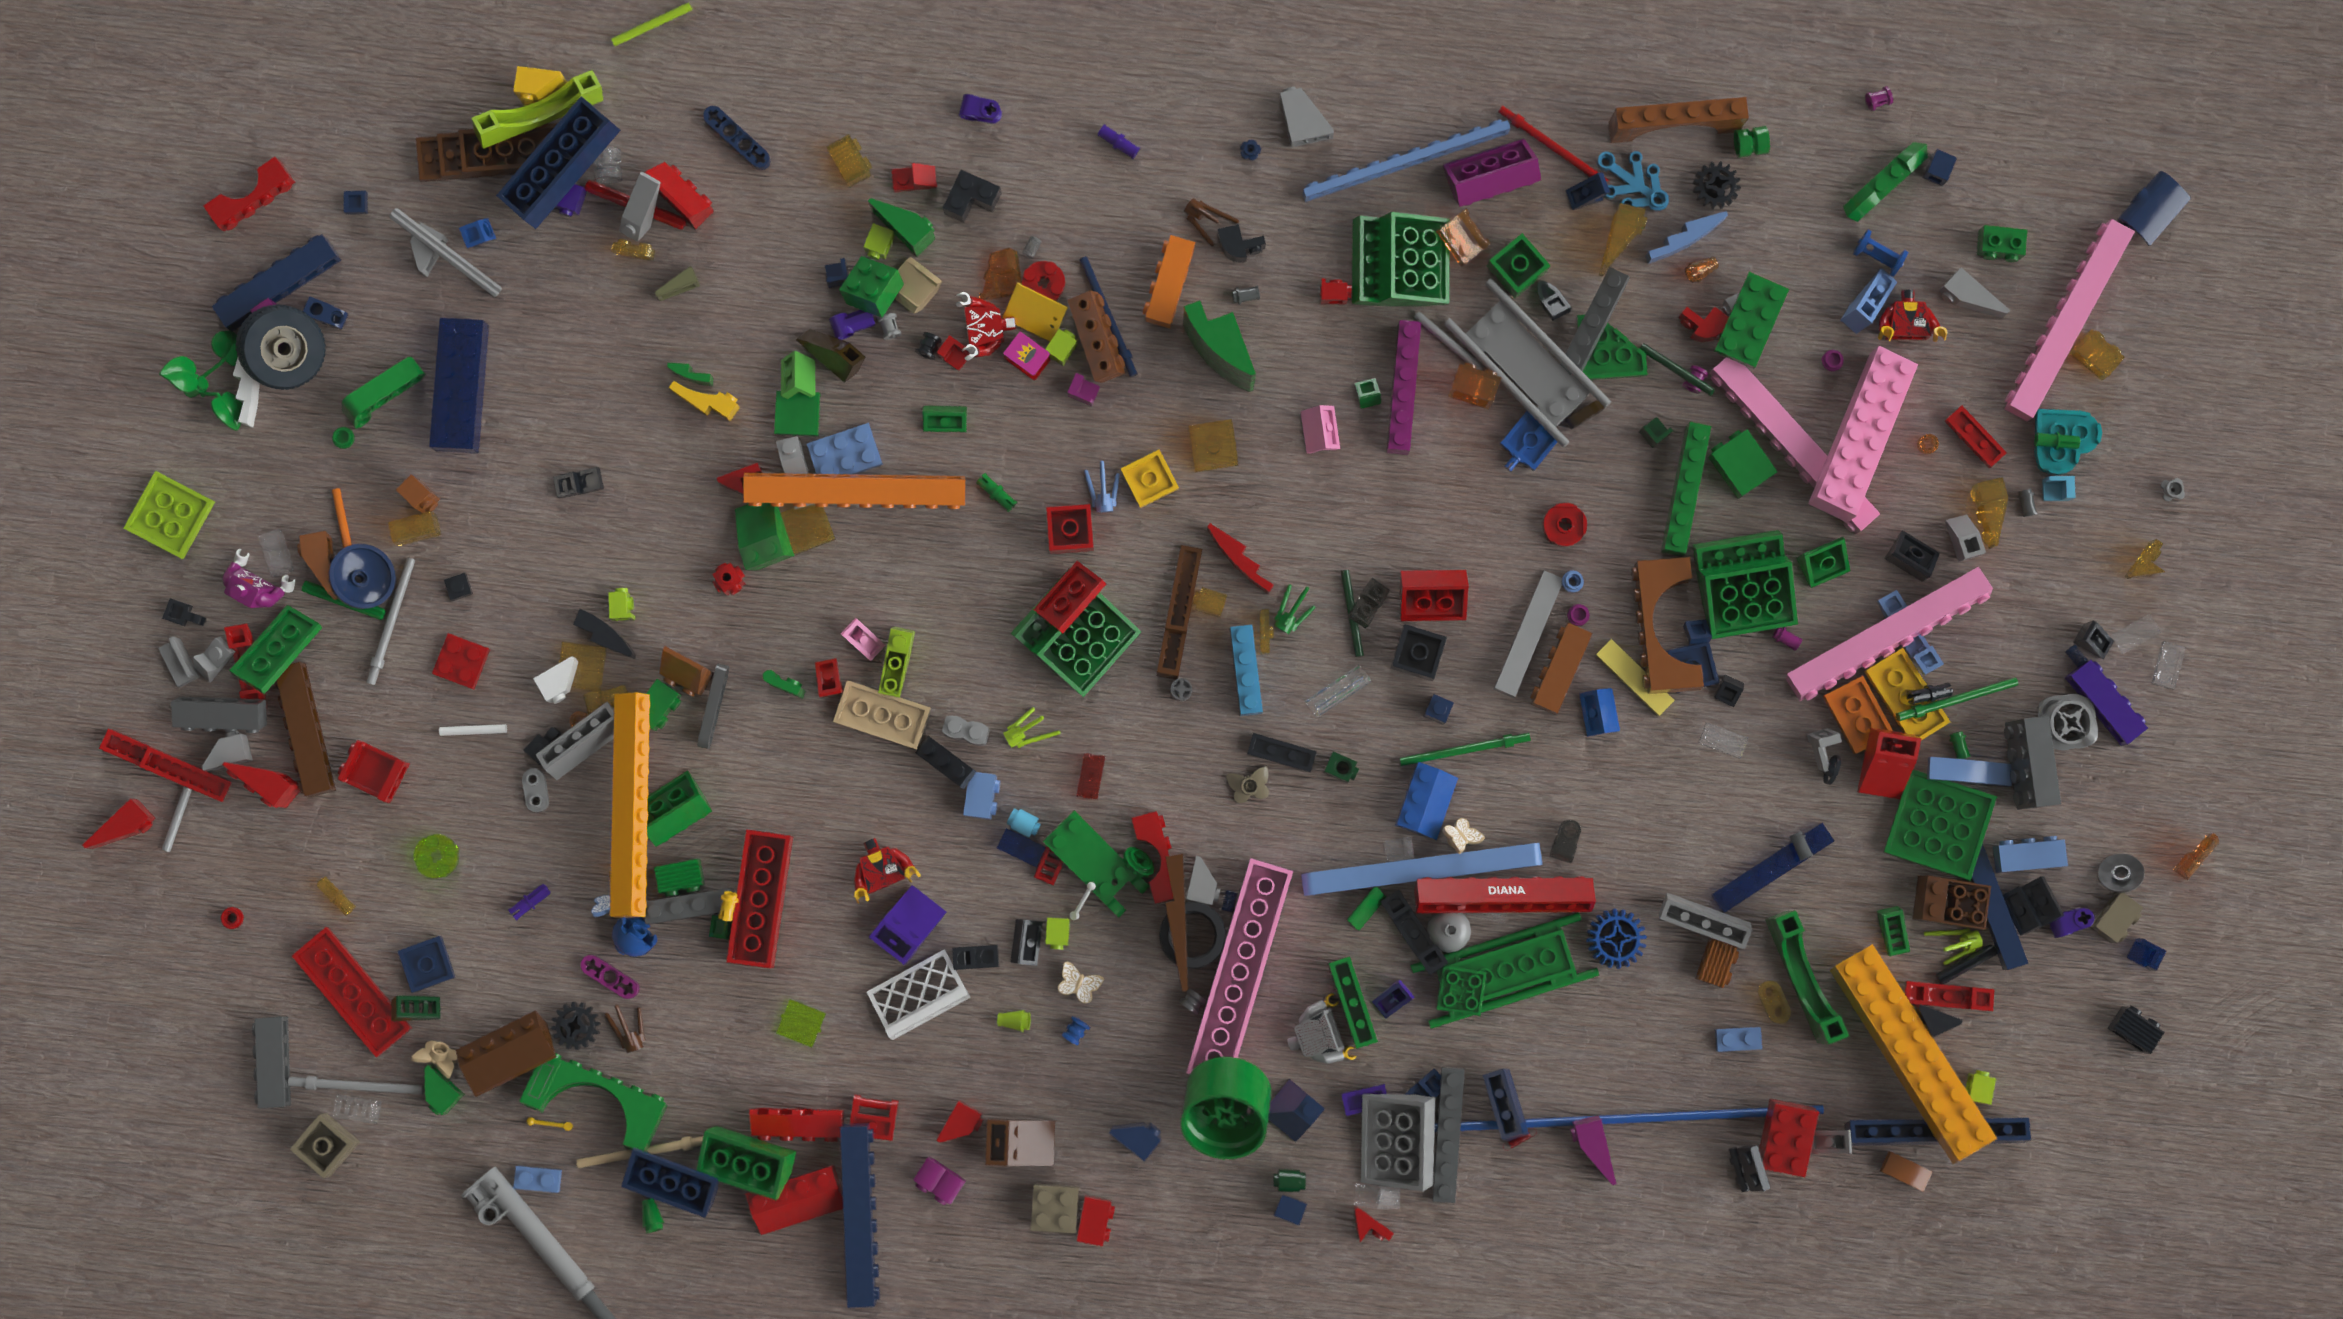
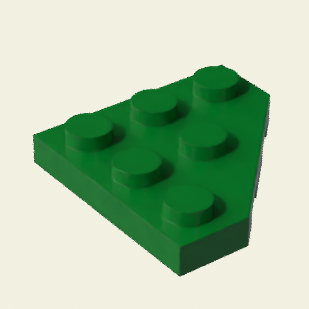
M1585 315L1576 316L1577 330ZM1607 323L1583 373L1590 380L1645 377L1648 375L1646 353L1632 344L1617 328Z

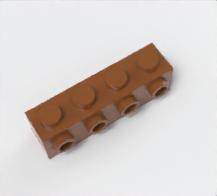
M1090 290L1068 299L1067 301L1094 381L1104 383L1125 374L1123 368L1125 367V362L1118 353V341L1112 335L1110 329L1111 320L1105 314L1103 308L1105 305L1103 297L1098 292Z

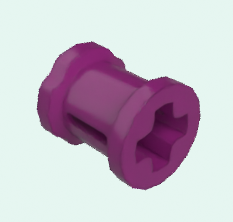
M1885 86L1880 91L1866 93V105L1871 112L1875 111L1879 106L1891 105L1893 103V95L1890 88Z
M1695 365L1690 367V373L1702 381L1709 375L1701 367ZM1688 381L1682 383V387L1690 392L1699 394L1701 391Z

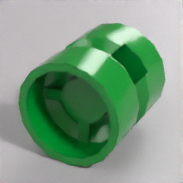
M1766 126L1753 127L1751 131L1747 128L1734 131L1733 142L1737 158L1749 157L1752 153L1756 156L1769 154L1770 137Z

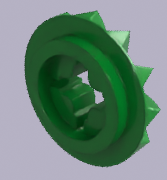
M1129 847L1123 853V862L1127 864L1126 868L1130 869L1132 874L1136 873L1140 878H1148L1154 872L1153 862L1144 851L1135 847Z

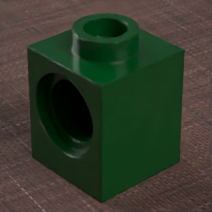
M1333 751L1323 773L1348 783L1350 779H1355L1359 768L1356 767L1357 761ZM1344 762L1347 764L1348 772L1346 774L1337 772L1336 766L1338 763Z

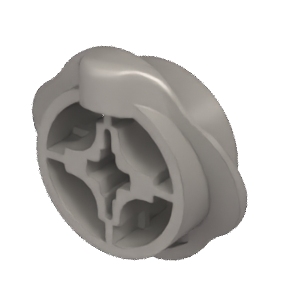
M2079 694L2051 696L2039 703L2038 717L2049 716L2054 749H2080L2096 742L2098 738L2096 712L2089 699ZM2071 704L2074 706L2072 710H2068L2066 713L2059 711L2064 705ZM2080 717H2082V726L2079 722ZM2054 719L2056 720V727H2055V728H2054V724H2053ZM2069 731L2077 733L2075 737L2069 740L2062 739V736L2064 734L2067 735Z

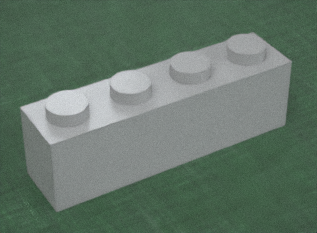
M606 702L538 752L536 756L545 771L558 780L614 739V708Z
M1666 893L1659 911L1661 920L1744 950L1753 930L1750 922L1670 893Z

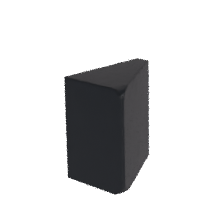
M1724 675L1714 698L1734 707L1744 690V683Z

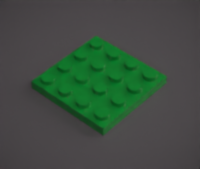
M1913 769L1900 798L1883 853L1971 881L1997 796L1951 781L1929 780L1926 773Z

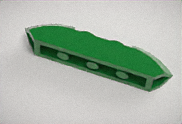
M1913 142L1843 206L1847 217L1858 222L1928 158L1927 144Z

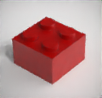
M1090 504L1046 507L1050 554L1094 551Z

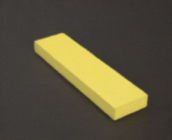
M1612 639L1596 654L1657 716H1660L1675 701L1668 693L1648 694L1647 688L1643 687L1645 671Z

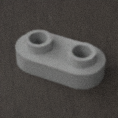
M528 769L522 777L526 806L532 812H543L549 805L545 774L539 769ZM535 775L537 780L532 784L530 777ZM535 797H538L540 799V803L538 805L533 804V799Z

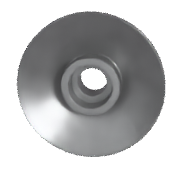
M2114 854L2107 857L2101 863L2098 876L2102 885L2108 890L2126 893L2135 890L2141 885L2144 880L2145 871L2142 863L2136 857L2129 854Z

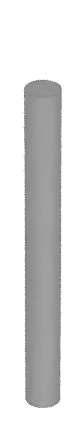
M1420 311L1414 316L1415 320L1421 322L1422 326L1479 374L1484 370L1485 367Z

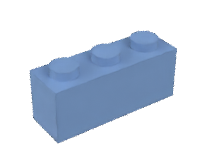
M2057 836L2043 837V842H2035V838L2021 839L2022 844H2013V840L1999 841L2000 846H1993L1996 873L2068 866L2065 839L2057 840Z

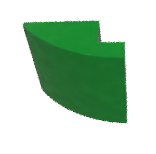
M1390 212L1382 217L1360 215L1352 219V304L1409 307L1448 305L1450 219Z
M1201 300L1184 306L1183 326L1199 355L1217 374L1228 382L1247 392H1252L1254 390L1256 373L1234 313L1232 312L1208 321Z
M1779 530L1692 545L1703 610L1712 635L1711 639L1798 625L1792 561L1785 556L1783 534Z
M1099 592L1063 634L1039 616L1033 609L1010 634L1078 694L1084 697L1142 631Z

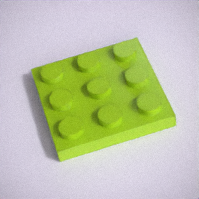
M155 471L123 529L184 559L215 501Z

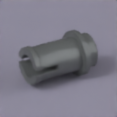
M1258 286L1232 290L1233 302L1240 305L1241 302L1260 300Z
M2031 489L2018 491L2019 496H2017V499L2020 498L2023 517L2036 515L2037 512L2033 499L2035 493H2032Z
M1802 831L1789 836L1791 839L1789 843L1793 844L1800 861L1813 856L1804 838L1806 834L1803 835Z

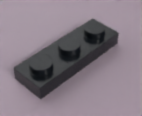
M1253 733L1247 755L1311 773L1317 751Z
M930 736L926 737L915 752L962 789L966 787L976 774L973 768Z

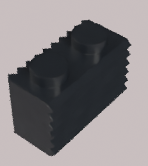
M2132 1005L2130 1007L2122 1006L2107 1029L2142 1053L2151 1054L2165 1033L2160 1029L2161 1025L2151 1018L2146 1020L2140 1016L2142 1012Z

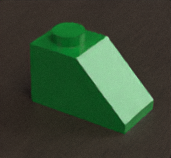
M430 1064L425 1067V1100L429 1103L428 1108L433 1113L445 1115L465 1094L451 1080L446 1078L435 1065Z

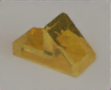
M2158 539L2150 541L2125 577L2132 579L2164 573L2163 569L2153 563L2162 552L2160 548L2163 543Z

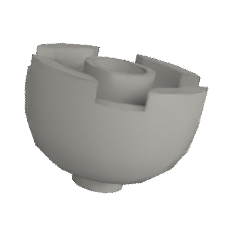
M1435 913L1428 921L1427 933L1433 944H1436L1440 951L1456 952L1465 947L1470 940V922L1463 913Z

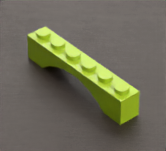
M593 70L571 78L556 92L533 104L509 110H489L472 117L474 132L484 149L564 117L581 96L591 105L602 102V86Z

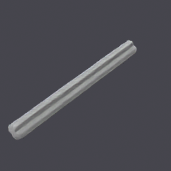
M398 208L391 212L389 217L493 297L500 293L502 288Z

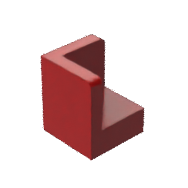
M950 335L937 351L938 357L957 371L962 369L967 362L965 357L970 355L967 350L962 351L965 346Z

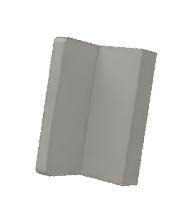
M172 636L169 638V643L158 648L177 687H182L200 678L180 638Z

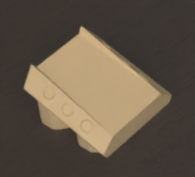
M909 257L898 269L904 285L895 299L907 311L915 314L921 311L938 292L942 280L912 257Z

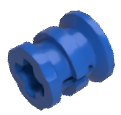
M1072 1016V1023L1067 1025V1031L1063 1032L1062 1036L1078 1046L1080 1043L1079 1039L1085 1036L1084 1031L1086 1029L1090 1030L1091 1027L1079 1018Z

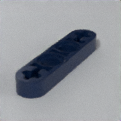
M709 106L705 109L703 117L707 125L757 170H765L769 167L771 159L768 152L717 106ZM717 113V116L722 123L719 125V123L715 119L710 118L709 114ZM726 126L735 127V133L732 136L724 135L723 131ZM742 140L751 142L748 150L744 151L739 148ZM754 150L758 156H764V163L759 162L757 164V159L752 154Z

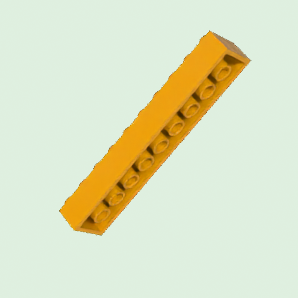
M1874 945L1868 946L1834 966L1830 972L1951 1163L1955 1164L1996 1140L1995 1134Z

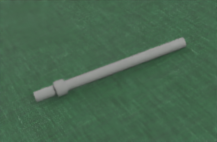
M408 557L406 559L375 657H372L370 662L371 669L366 682L368 684L375 685L379 671L383 669L385 663L383 659L416 561Z
M307 1076L306 1078L289 1077L288 1086L305 1087L308 1090L328 1088L408 1094L424 1093V1085L318 1079L317 1076Z

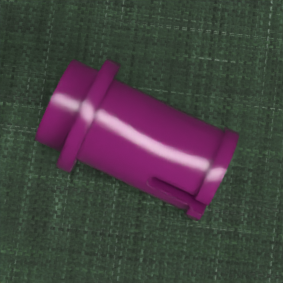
M1786 627L1777 628L1772 636L1775 642L1780 641L1794 651L1799 648L1802 642V638L1787 631Z

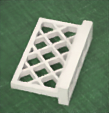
M945 949L867 991L891 1040L902 1036L971 998L957 971L953 970V964ZM941 957H944L947 963L944 972L933 969L935 961ZM923 969L928 971L925 983L913 980L917 970ZM932 972L943 975L940 987L928 984ZM946 977L954 978L958 987L951 991L943 989ZM901 979L908 981L905 994L894 991L896 982ZM912 983L923 986L920 998L908 995ZM927 987L938 990L936 999L932 1001L923 999ZM881 990L889 992L886 1004L877 1002L874 994ZM892 994L904 996L900 1009L889 1006ZM907 998L919 1001L916 1010L912 1012L904 1010ZM888 1008L899 1011L897 1020L888 1024L885 1018Z

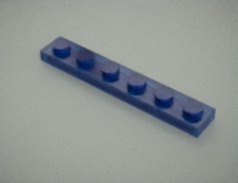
M1823 823L1818 824L1803 834H1806L1804 838L1813 855L1834 842V839ZM1789 843L1711 895L1721 911L1725 913L1807 859L1800 861L1793 844Z

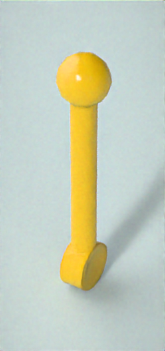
M529 1117L526 1120L529 1126L534 1124L564 1128L566 1131H570L573 1128L571 1122L564 1124L535 1120L533 1117Z

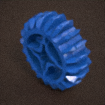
M1612 909V916H1610L1607 910L1603 911L1604 919L1602 916L1597 915L1596 919L1599 923L1597 924L1594 921L1590 923L1595 930H1587V933L1592 934L1593 938H1587L1586 942H1593L1594 944L1588 950L1593 951L1596 949L1597 952L1592 957L1596 959L1601 956L1599 960L1601 965L1608 960V968H1612L1614 962L1616 969L1621 968V962H1623L1625 967H1629L1628 959L1636 963L1637 959L1634 954L1638 956L1643 955L1638 950V947L1646 948V944L1640 943V939H1647V936L1640 935L1639 933L1644 931L1645 927L1637 928L1636 925L1640 923V919L1632 922L1634 914L1629 913L1625 917L1626 910L1624 909L1620 911L1619 916L1617 909ZM1612 921L1610 933L1606 936H1599L1603 926ZM1619 921L1627 924L1633 934H1624L1621 931ZM1615 932L1618 933L1617 936L1627 937V939L1618 941L1617 945L1612 940H1606V938L1614 937ZM1633 941L1630 951L1621 956L1624 943ZM1600 943L1610 944L1614 957L1605 953Z

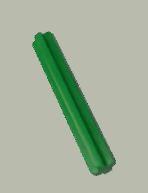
M304 581L301 588L302 592L379 620H383L386 614V610L378 606L370 609L350 607L339 599L334 600L323 586L309 581Z

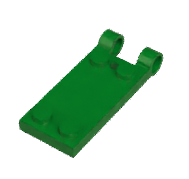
M1075 810L1043 840L1086 885L1089 882L1095 883L1096 887L1091 891L1118 918L1127 910L1113 896L1128 881L1142 895L1150 888L1142 878L1138 877L1136 873L1132 874V871L1126 868L1127 864L1123 862V859ZM1113 879L1118 881L1116 885H1112Z

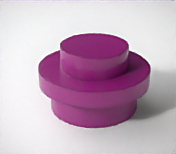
M1828 350L1823 354L1821 362L1826 370L1834 372L1843 366L1844 358L1839 351Z
M1576 604L1568 610L1567 617L1571 624L1582 626L1588 622L1590 613L1584 605Z

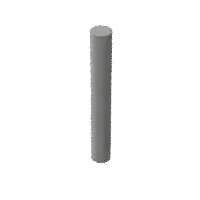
M183 786L161 850L171 851L192 791L190 788Z

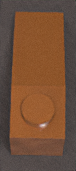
M326 531L300 535V544H297L299 556L305 560L327 593L334 600L338 599L330 586L328 577L329 567L334 558L332 538Z

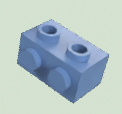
M976 772L967 784L964 816L991 820L992 815H996L997 802H994L995 793H999L1000 780H997V775Z

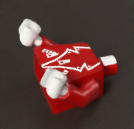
M961 292L956 296L961 297L963 302H957L956 306H967L964 307L969 345L964 347L962 351L967 350L970 355H967L965 359L970 360L973 357L990 356L1001 347V343L1005 342L1003 331L1016 330L1014 317L1001 318L1000 308H996L994 304L981 298L969 296L966 292Z

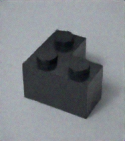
M961 169L943 206L944 214L964 223L973 204L993 213L1002 194L1001 187Z

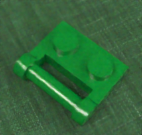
M766 670L763 673V680L772 687L803 699L806 691L801 688L802 684L789 677L785 681L772 670Z

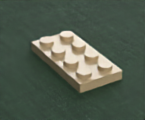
M847 680L833 720L834 723L906 747L918 749L931 711L930 707L903 698L878 693L879 690Z

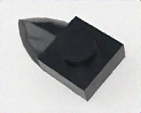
M1538 281L1537 291L1541 300V306L1552 321L1571 312L1570 304L1555 286L1546 281Z

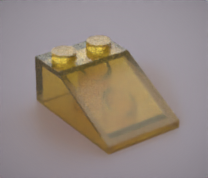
M1622 203L1619 204L1613 215L1599 276H1604L1609 267L1617 261L1637 235H1641L1648 218L1644 216L1646 209Z

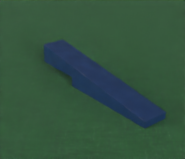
M1982 843L1971 883L1991 886L1986 928H1989L2002 970H2010L2029 963Z

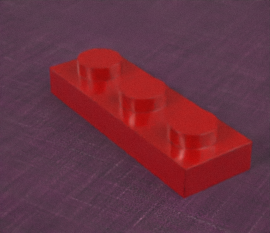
M1963 405L1945 420V423L1988 468L1995 465L2007 453Z

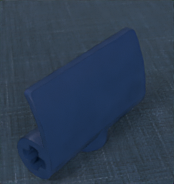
M2159 171L2148 185L2143 187L2131 200V204L2117 219V222L2133 231L2135 230L2147 245L2150 246L2189 202L2191 197L2169 174Z

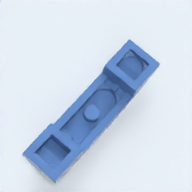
M1897 590L1877 601L1885 619L1907 607ZM1921 634L1914 637L1912 643L1903 647L1924 676L1944 665L1934 647L1930 646Z

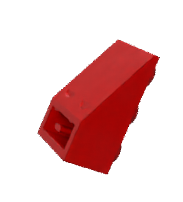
M1870 727L1857 792L1900 799L1917 762L1922 739L1912 734Z
M227 762L222 764L227 768L226 773L235 780H242L244 782L243 787L253 794L256 792L262 796L260 800L269 807L287 808L300 792L298 783L285 773Z

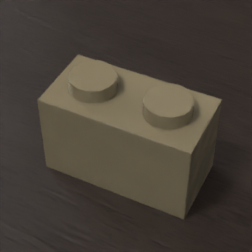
M2115 892L2094 919V923L2090 928L2110 943L2122 942L2128 935L2127 929L2130 925H2134L2140 919V912L2143 907L2125 893Z

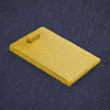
M1017 283L1002 318L1014 317L1015 325L1051 341L1058 331L1068 307Z

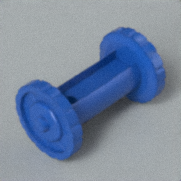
M1867 229L1862 238L1858 240L1853 255L1858 256L1861 252L1890 267L1889 275L1894 277L1900 267L1903 266L1908 251L1904 250L1899 255L1871 239L1872 231ZM1867 245H1873L1874 249H1867Z

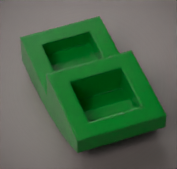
M667 362L669 370L682 379L704 386H713L714 378L711 374L692 373L693 368L690 364Z

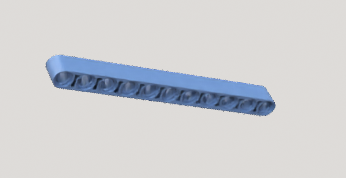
M1540 843L1463 852L1461 854L1456 853L1301 874L1304 896L1416 882L1417 879L1425 877L1439 879L1543 865Z

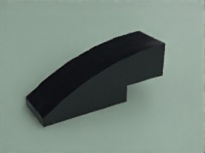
M579 609L573 625L593 633L591 642L635 659L636 654L617 631L593 614Z

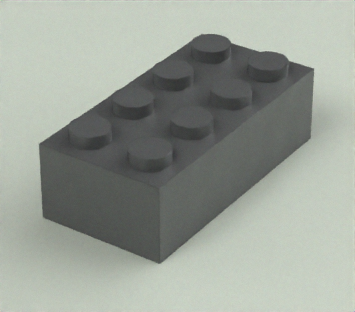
M2049 716L2006 722L2004 736L2008 743L2007 757L2011 764L2010 779L2014 785L2015 793L2013 794V800L2017 810L2060 805L2061 797Z

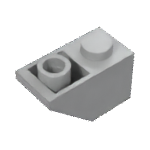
M1967 514L1945 521L1958 562L1979 557L1986 553L1980 532Z

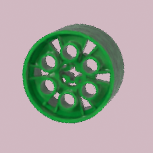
M1233 1057L1212 1058L1196 1066L1187 1080L1181 1117V1130L1186 1141L1198 1152L1217 1159H1238L1255 1152L1263 1144L1267 1132L1271 1085L1266 1075L1252 1063Z

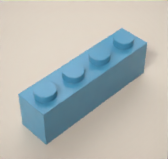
M1253 626L1230 627L1240 717L1262 714L1263 709Z

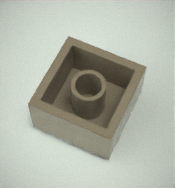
M325 1113L319 1114L290 1150L324 1179L333 1175L360 1141L329 1114Z
M1035 1183L1031 1231L1076 1234L1079 1186Z

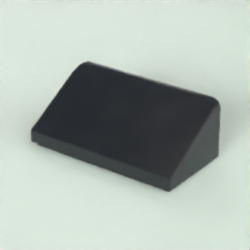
M1016 919L1011 963L1037 966L1043 922Z

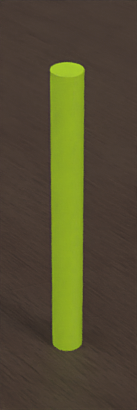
M688 2L613 37L611 40L614 46H617L692 11V8Z

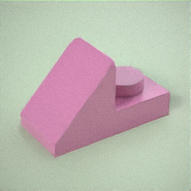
M857 618L841 633L845 639L870 661L885 646Z

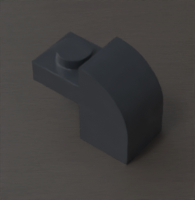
M1239 224L1217 230L1223 254L1234 262H1247L1246 253L1256 255L1263 252L1262 250L1266 248L1264 236L1243 240Z

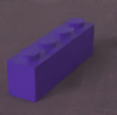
M2088 660L2073 670L2065 679L2077 694L2091 701L2095 708L2096 717L2120 746L2128 745L2148 729L2145 725L2146 721L2139 713L2133 711L2130 707V701L2125 696L2119 694L2116 690V684L2104 676L2102 667L2097 662Z

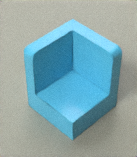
M2048 476L2042 479L2043 501H2070L2076 498L2075 476Z

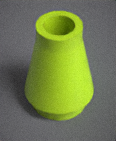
M1019 1010L998 1013V1026L1021 1032L1030 1029V1012Z

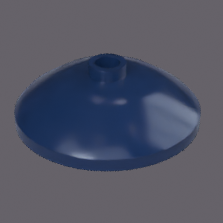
M353 544L342 549L333 558L328 573L330 586L338 599L346 605L357 609H370L382 604L393 592L396 581L395 570L388 556L380 549L368 544ZM356 576L361 578V583L356 582Z

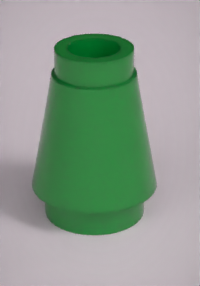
M651 1198L641 1201L642 1228H645L646 1233L662 1230L664 1220L655 1203V1199Z

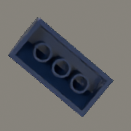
M633 1148L621 1187L706 1218L713 1206L719 1184L718 1178Z

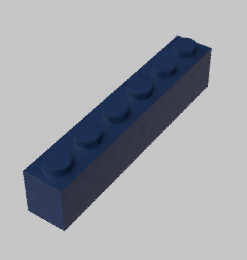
M323 234L313 236L303 247L293 249L288 257L272 263L271 268L256 273L248 283H242L231 294L218 298L216 303L212 305V308L224 326L233 332L241 327L244 320L252 314L250 310L267 298L277 303L342 261L329 240Z

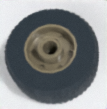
M268 305L254 311L241 324L242 326L237 333L238 337H236L237 357L246 373L260 384L280 390L295 389V387L298 388L312 380L317 372H319L320 367H322L326 352L324 335L318 327L319 325L305 312L287 305ZM283 342L284 348L278 352V345Z

